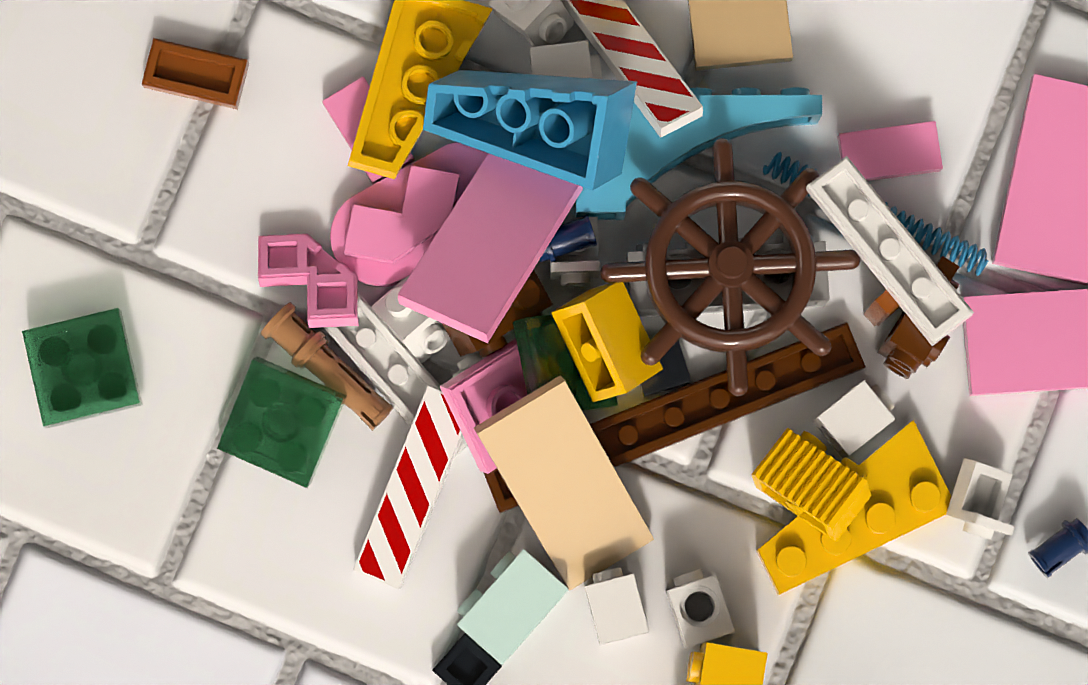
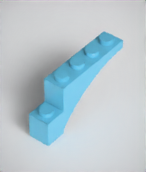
M749 87L733 89L732 95H712V90L709 88H690L703 106L702 117L661 138L637 105L633 103L622 174L594 190L583 187L576 200V218L588 215L589 217H597V220H624L626 208L637 198L630 190V184L635 178L642 177L653 184L661 176L685 160L713 147L717 139L725 138L732 140L749 133L779 127L818 124L822 116V95H810L809 89L800 87L782 89L780 95H761L760 89Z

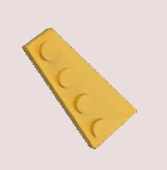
M394 0L347 166L391 179L397 177L423 132L428 85L459 70L490 17L493 8L465 0Z
M914 420L859 464L867 473L866 480L869 484L871 497L853 519L852 523L847 526L846 531L841 534L838 541H834L797 516L756 550L777 595L946 515L952 496Z

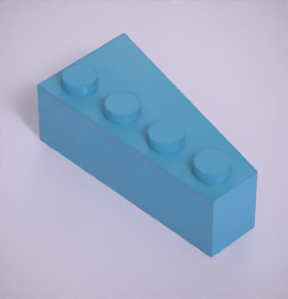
M458 70L428 85L423 130L594 190L622 174L637 81Z

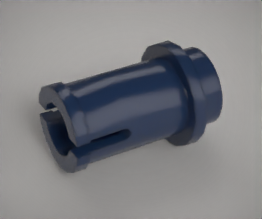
M587 215L582 219L562 224L541 256L540 262L549 259L551 263L556 262L555 257L587 247L598 246L589 216Z
M1078 518L1072 522L1063 521V528L1034 550L1028 552L1033 563L1046 578L1051 577L1055 571L1079 553L1088 554V529Z

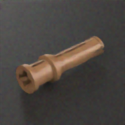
M291 302L286 304L261 331V335L265 339L272 338L292 357L291 364L296 368L304 369L306 367L373 431L390 414L394 407L377 394L365 380L327 346V335L322 331L315 332L312 328H309V325L295 313L296 306Z

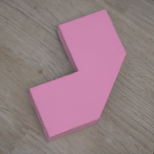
M411 166L402 213L353 204L344 254L394 264L409 254L412 249L433 235L435 236L454 208L460 179L459 174Z
M308 234L258 236V281L260 287L307 285V320L309 328L359 326L358 279L354 271L343 262L339 263L322 249L321 244Z

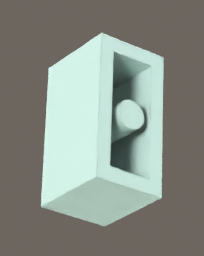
M524 549L517 557L509 551L490 572L497 580L484 594L476 588L457 610L463 616L457 625L501 665L511 657L569 591L563 583Z

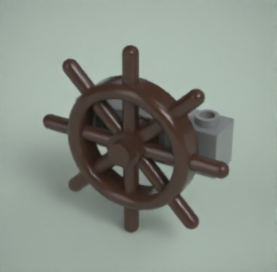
M720 138L713 144L715 182L696 187L680 196L674 202L670 201L645 178L638 177L631 182L630 190L632 194L659 217V220L654 226L648 243L636 245V252L627 253L626 262L603 265L600 270V276L607 283L628 282V293L639 317L660 316L664 321L665 325L641 351L640 357L644 364L649 366L657 364L681 337L700 348L726 353L728 389L733 395L741 396L748 390L746 351L771 343L787 330L814 354L825 356L830 352V340L801 314L805 308L825 307L830 300L828 271L855 269L859 266L861 258L855 250L826 251V241L813 242V235L810 234L803 219L795 210L809 194L806 190L807 185L819 177V173L815 169H804L779 196L762 186L749 182L735 181L732 144L728 139ZM736 205L751 208L763 214L743 238H738ZM716 206L719 243L690 217L704 209ZM778 228L785 236L783 237L784 243L764 244ZM675 232L687 241L685 242L686 249L667 250ZM789 273L788 280L779 284L768 281L764 274ZM691 279V283L683 289H674L669 286L668 280ZM765 310L771 315L770 318L760 324L744 328L743 311ZM723 312L724 329L708 326L696 319L702 313Z

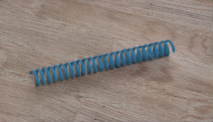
M778 152L768 166L764 165L762 172L765 176L773 168L772 180L777 179L782 172L781 184L786 183L791 176L790 185L804 169L809 167L806 164L798 172L800 162L797 160L789 168L790 156L785 157L780 165L782 153ZM894 206V207L891 208V211H892V212L895 214V216H896V215H897V207ZM905 210L897 215V218L904 227L907 228L908 226L907 230L912 236L917 230L915 240L918 244L926 234L922 246L924 251L928 249L935 238L931 250L932 255L937 253L944 242L940 258L942 256L946 257L953 246L949 260L954 262L962 250L958 266L962 267L971 254L967 272L973 269L980 258L975 272L976 277L981 275L989 261L985 259L987 254L985 248L980 249L977 253L978 248L976 244L971 245L968 249V240L960 243L959 236L951 239L949 231L942 235L941 227L933 231L932 223L924 227L923 219L915 223L914 214L910 215L907 219Z

